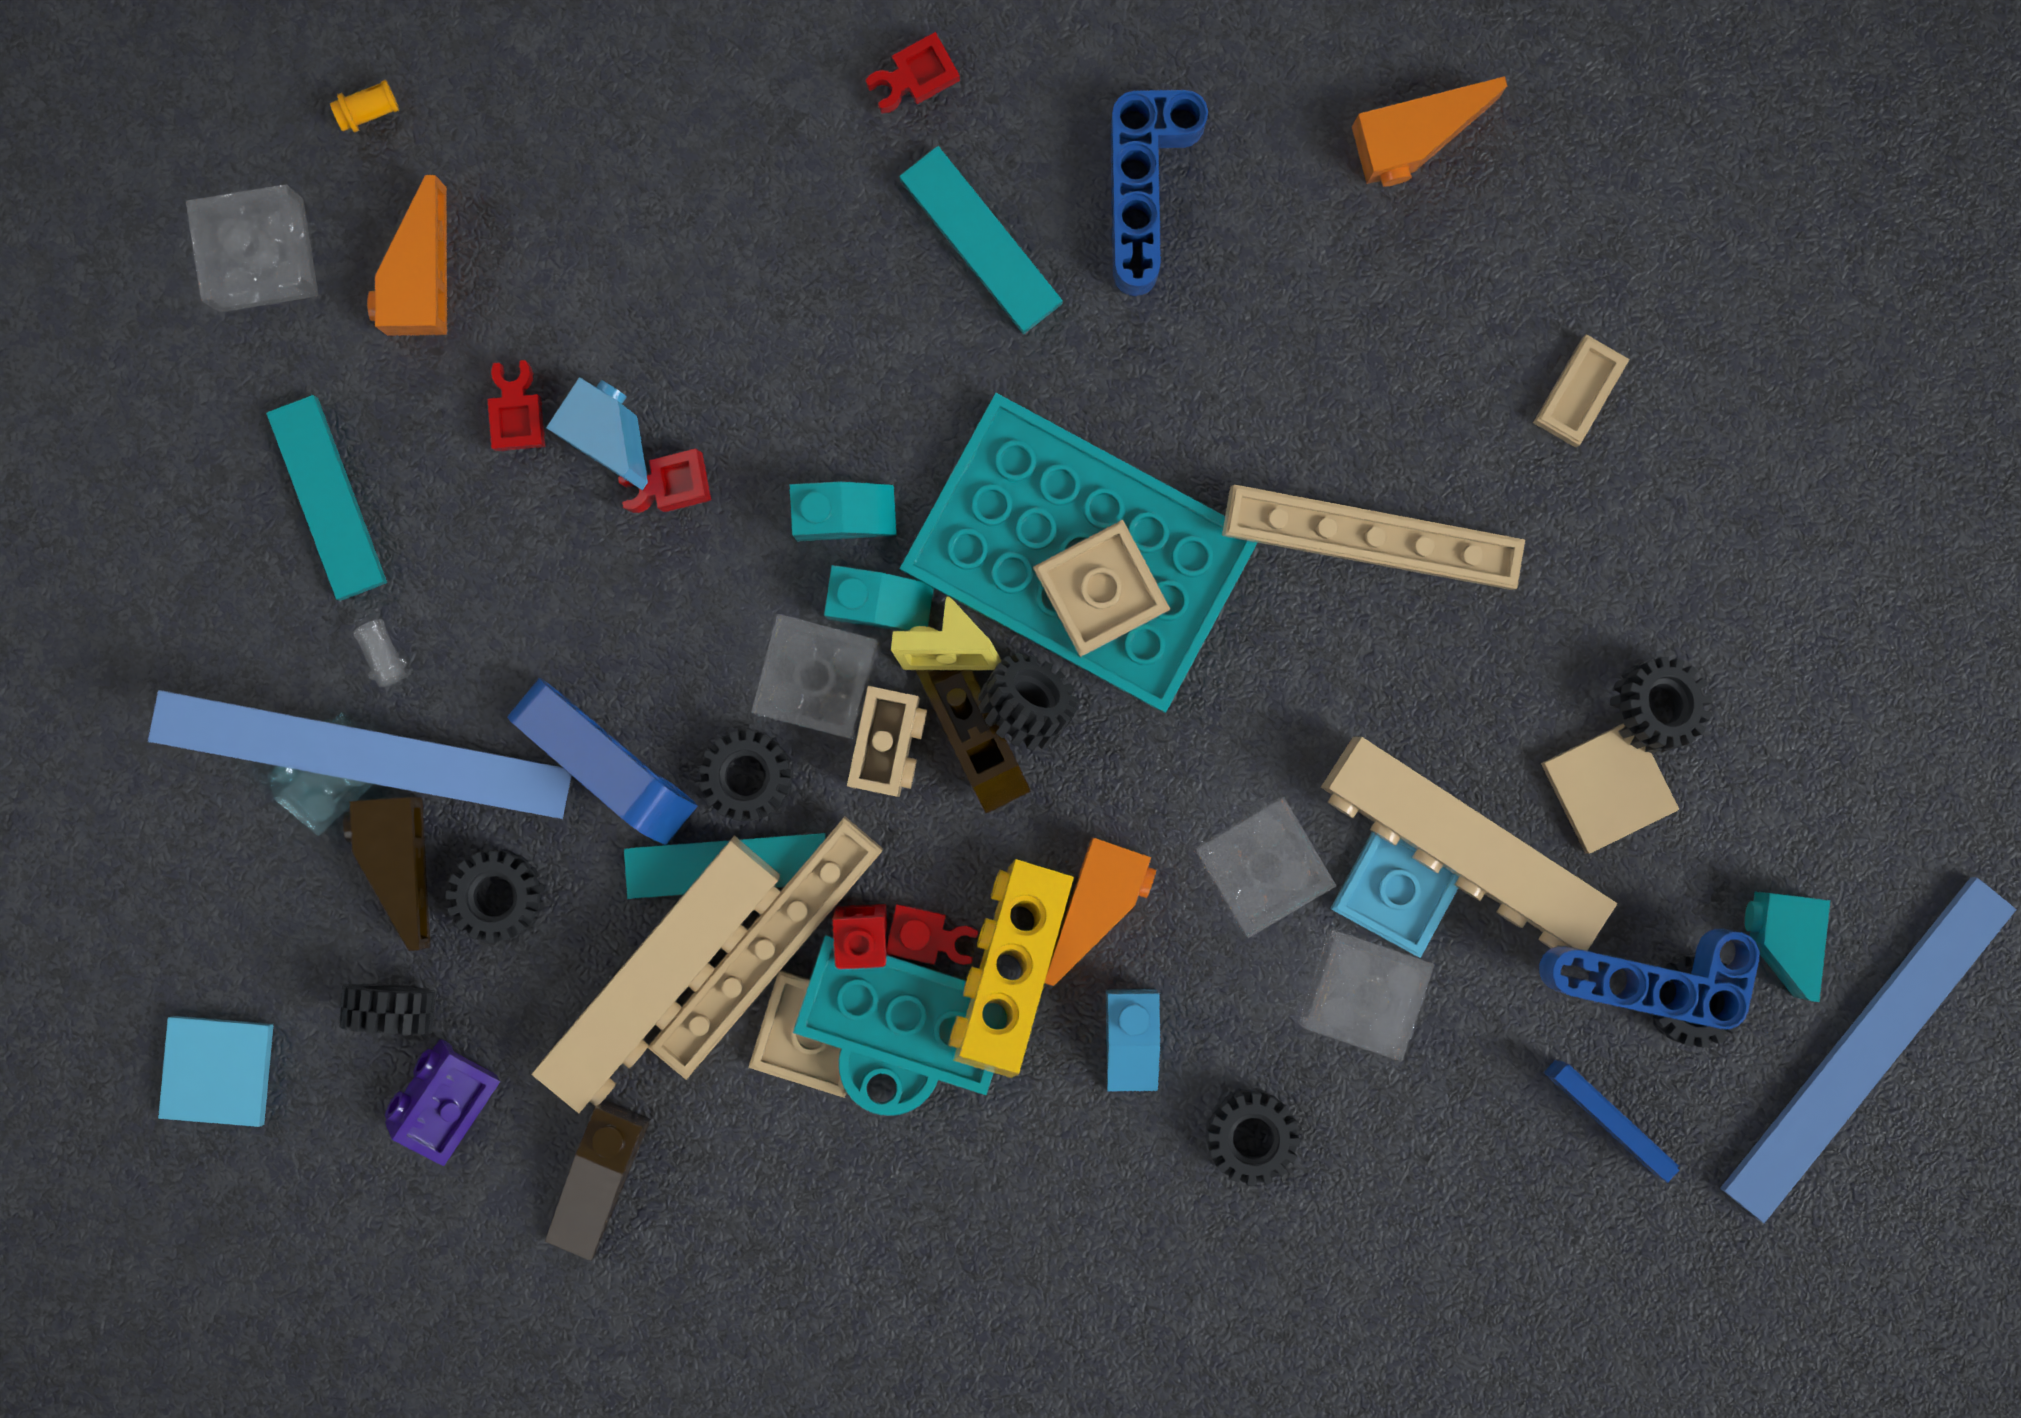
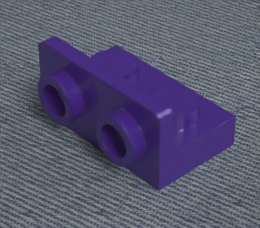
M440 1039L433 1050L427 1049L420 1056L413 1071L414 1078L404 1092L399 1091L391 1099L385 1112V1124L393 1141L444 1166L499 1085L500 1080L496 1074L455 1053L450 1043Z

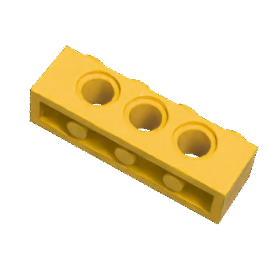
M1017 859L1008 867L1007 872L999 870L991 893V899L998 901L994 919L985 918L977 943L978 948L985 949L980 968L971 967L963 991V996L971 998L966 1017L957 1016L949 1040V1046L956 1047L953 1061L1010 1078L1019 1074L1070 893L1073 876ZM1013 907H1025L1033 914L1034 927L1032 930L1022 931L1013 925L1010 918ZM1007 954L1018 960L1021 967L1018 979L1008 980L999 974L996 967L998 956ZM996 1003L1003 1007L1007 1014V1023L1003 1029L996 1030L986 1025L982 1016L985 1004Z

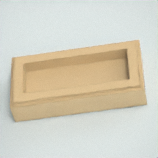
M1585 335L1579 342L1533 423L1577 448L1582 443L1630 359L1592 337Z

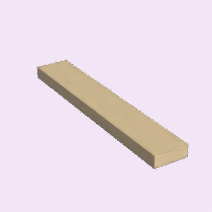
M1239 485L1230 486L1222 536L1509 590L1517 589L1525 544L1524 539Z
M844 816L784 886L771 905L755 920L741 940L719 962L706 981L683 1004L671 1022L649 1044L648 1049L687 1080L879 856L883 848Z

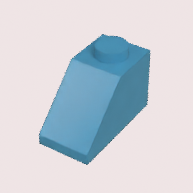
M579 377L546 428L571 446L643 490L648 483L638 419L633 412L622 405L627 396L603 380L595 387Z
M1156 989L1106 990L1107 1091H1158L1160 1002L1159 992Z

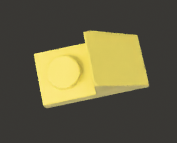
M946 596L942 631L926 626L913 627L910 631H893L891 651L903 670H994L998 663L1002 661L991 640L949 596Z

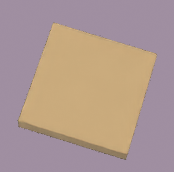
M1123 520L1033 567L1080 657L1170 610Z
M1624 723L1541 763L1586 854H1590L1679 810L1652 753L1645 752V747L1636 749L1630 745L1634 735L1623 739L1618 732L1625 727Z
M780 970L748 1068L845 1098L847 1092L842 1084L838 1067L840 1048L793 1033L810 979Z

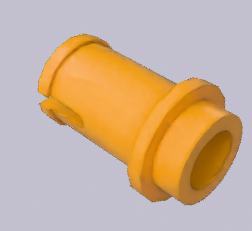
M386 80L346 97L343 93L337 94L338 100L330 103L341 130L352 129L354 133L359 131L358 125L393 111H399L396 99Z

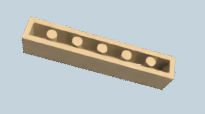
M1353 737L1321 786L1322 789L1332 794L1328 803L1351 818H1354L1357 812L1361 813L1374 822L1370 830L1394 846L1402 839L1417 850L1412 858L1433 872L1439 873L1442 866L1450 870L1451 873L1459 876L1454 884L1456 887L1481 901L1484 894L1500 904L1497 913L1520 928H1523L1526 922L1530 923L1543 932L1538 940L1549 948L1567 946L1588 951L1618 904L1363 737Z
M733 836L544 1057L532 1073V1076L577 1113H580L589 1102L595 1107L599 1105L616 1085L610 1077L623 1063L630 1069L648 1048L649 1045L642 1040L654 1025L663 1030L682 1008L676 1000L683 991L690 987L696 992L715 968L708 962L718 950L722 948L725 952L729 953L745 935L747 929L741 924L753 909L761 915L779 895L780 891L774 885L779 880L780 874L736 836Z

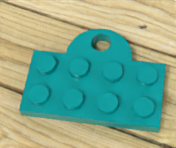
M824 936L793 1033L840 1048L838 1059L840 1078L846 1092L856 1104L869 1112L879 1115L894 1116L904 1114L924 1103L933 1092L938 1080L987 1095L994 1073L953 1061L956 1047L949 1046L957 1016L966 1017L971 999L963 996L965 980L886 955L887 962L884 967L838 969L835 966L834 937ZM996 1003L985 1004L982 1016L986 1025L996 1030L1003 1029L1007 1023V1014L1003 1007ZM877 1074L890 1075L896 1082L894 1095L884 1102L875 1101L867 1094V1084Z

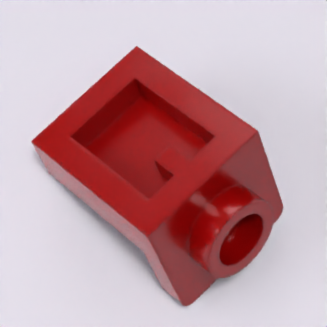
M886 904L836 906L833 916L836 968H876L886 965Z

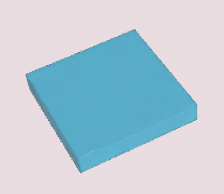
M1372 832L1330 909L1421 958L1458 890V887L1454 884L1459 876L1451 873L1450 870L1443 866L1439 873L1433 872L1412 858L1417 850L1402 839L1394 846Z
M182 1016L168 1017L158 1119L254 1127L264 1125L274 1024Z

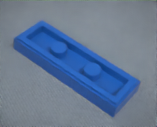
M1555 1060L1544 1071L1546 1076L1653 1175L1668 1183L1678 1173V1165L1569 1064L1561 1060Z

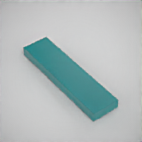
M939 146L899 176L901 183L1023 335L1063 304L1060 296Z
M311 395L267 412L266 414L336 600L342 601L386 584V577L318 397Z
M826 833L740 839V841L780 874L779 880L774 885L777 888L784 887L826 839ZM730 840L625 848L627 899L684 895Z

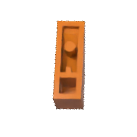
M1505 76L1359 113L1352 125V130L1366 183L1381 181L1383 187H1388L1411 179L1412 172L1419 169L1499 99L1507 87Z
M436 175L424 176L375 275V291H369L367 308L371 321H375V327L387 336L447 335V187Z
M1091 837L1054 946L1044 983L1054 986L1135 906L1138 896L1148 897L1156 874V869L1148 867L1151 857Z

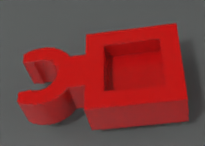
M934 32L892 55V61L897 70L893 72L879 70L870 74L865 80L869 91L880 85L888 86L892 90L888 98L878 102L881 113H889L899 106L903 95L910 92L915 103L919 104L959 82L960 75L938 35Z
M526 360L519 361L520 376L512 382L505 380L504 366L501 363H493L491 370L492 379L502 392L501 398L487 399L491 448L494 451L545 447L541 397L538 394L526 395V390L533 381V370Z
M695 448L649 460L651 475H647L648 483L643 490L639 489V494L636 498L626 500L622 504L623 508L629 512L640 513L647 510L654 500L657 502V508L663 512L711 501L703 453ZM618 477L619 484L624 487L634 486L624 478Z
M896 904L886 954L935 965L938 951H943L955 963L971 964L973 956L959 953L955 947V942L960 936L964 935L977 938L978 930L968 925H961L953 930L943 929L946 914Z

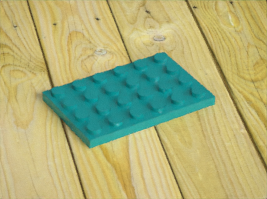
M995 393L902 563L900 571L924 582L937 591L1165 714L1254 551L1257 542L1222 536L1225 521L1224 515L1002 395ZM1123 520L1170 610L1080 657L1033 567Z

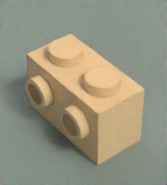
M868 686L847 783L848 787L900 797L902 787L911 789L917 759L908 757L912 738H922L927 709L918 708L920 702L918 696Z

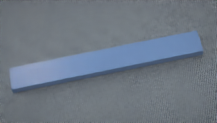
M158 690L148 742L560 819H563L572 776L560 766Z
M1970 877L1720 1189L1756 1219L1765 1223L2017 909L1979 878Z

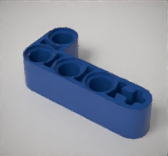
M1131 91L1120 96L1114 104L1110 126L1113 277L1119 290L1127 295H1144L1153 288L1157 281L1161 264L1158 148L1189 147L1198 142L1203 135L1207 122L1208 108L1202 96L1194 91ZM1179 110L1189 111L1195 116L1197 124L1187 129L1179 128L1171 120V115ZM1128 111H1138L1147 119V124L1140 129H1129L1122 123L1121 116ZM1138 160L1145 164L1148 174L1141 179H1130L1123 173L1121 167L1127 161ZM1128 210H1141L1147 215L1149 224L1142 229H1131L1123 222L1122 216ZM1141 246L1140 265L1141 268L1145 269L1142 278L1139 279L1133 278L1132 270L1128 269L1132 259L1133 247Z
M541 678L537 679L507 716L510 722L620 818L643 835L657 842L667 845L698 807L688 795L670 781L654 773L567 697Z
M1713 929L1706 932L1700 938L1692 973L1690 974L1572 947L1556 946L1549 949L1542 956L1539 963V974L1548 988L1569 996L1709 1027L1732 1029L1739 1026L1745 1020L1748 1013L1759 963V949L1756 942L1749 935L1727 929ZM1731 940L1736 949L1735 957L1729 965L1724 966L1720 959V950L1727 941ZM1563 965H1572L1589 970L1588 980L1573 976L1561 975V968ZM1622 968L1627 976V984L1621 993L1614 995L1609 987V980L1616 970ZM1672 980L1676 987V995L1670 1004L1664 1006L1660 1001L1659 991L1666 981ZM1721 991L1725 998V1006L1718 1015L1713 1016L1709 1009V1002L1716 992Z

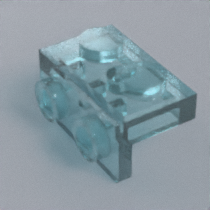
M340 713L332 721L330 719L325 720V722L353 727L350 719L344 713ZM275 766L271 774L272 778L269 781L274 799L317 836L322 834L350 807L349 801H357L373 785L372 783Z

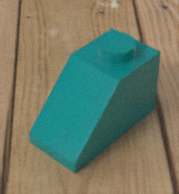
M854 482L790 484L792 536L797 541L897 536L894 485Z
M832 565L824 616L832 621L899 631H910L911 628L917 626L928 627L934 588L921 581L886 573Z
M1755 891L1754 901H1750L1746 907L1745 928L1747 931H1750V937L1756 942L1759 954L1793 997L1820 1002L1831 900Z

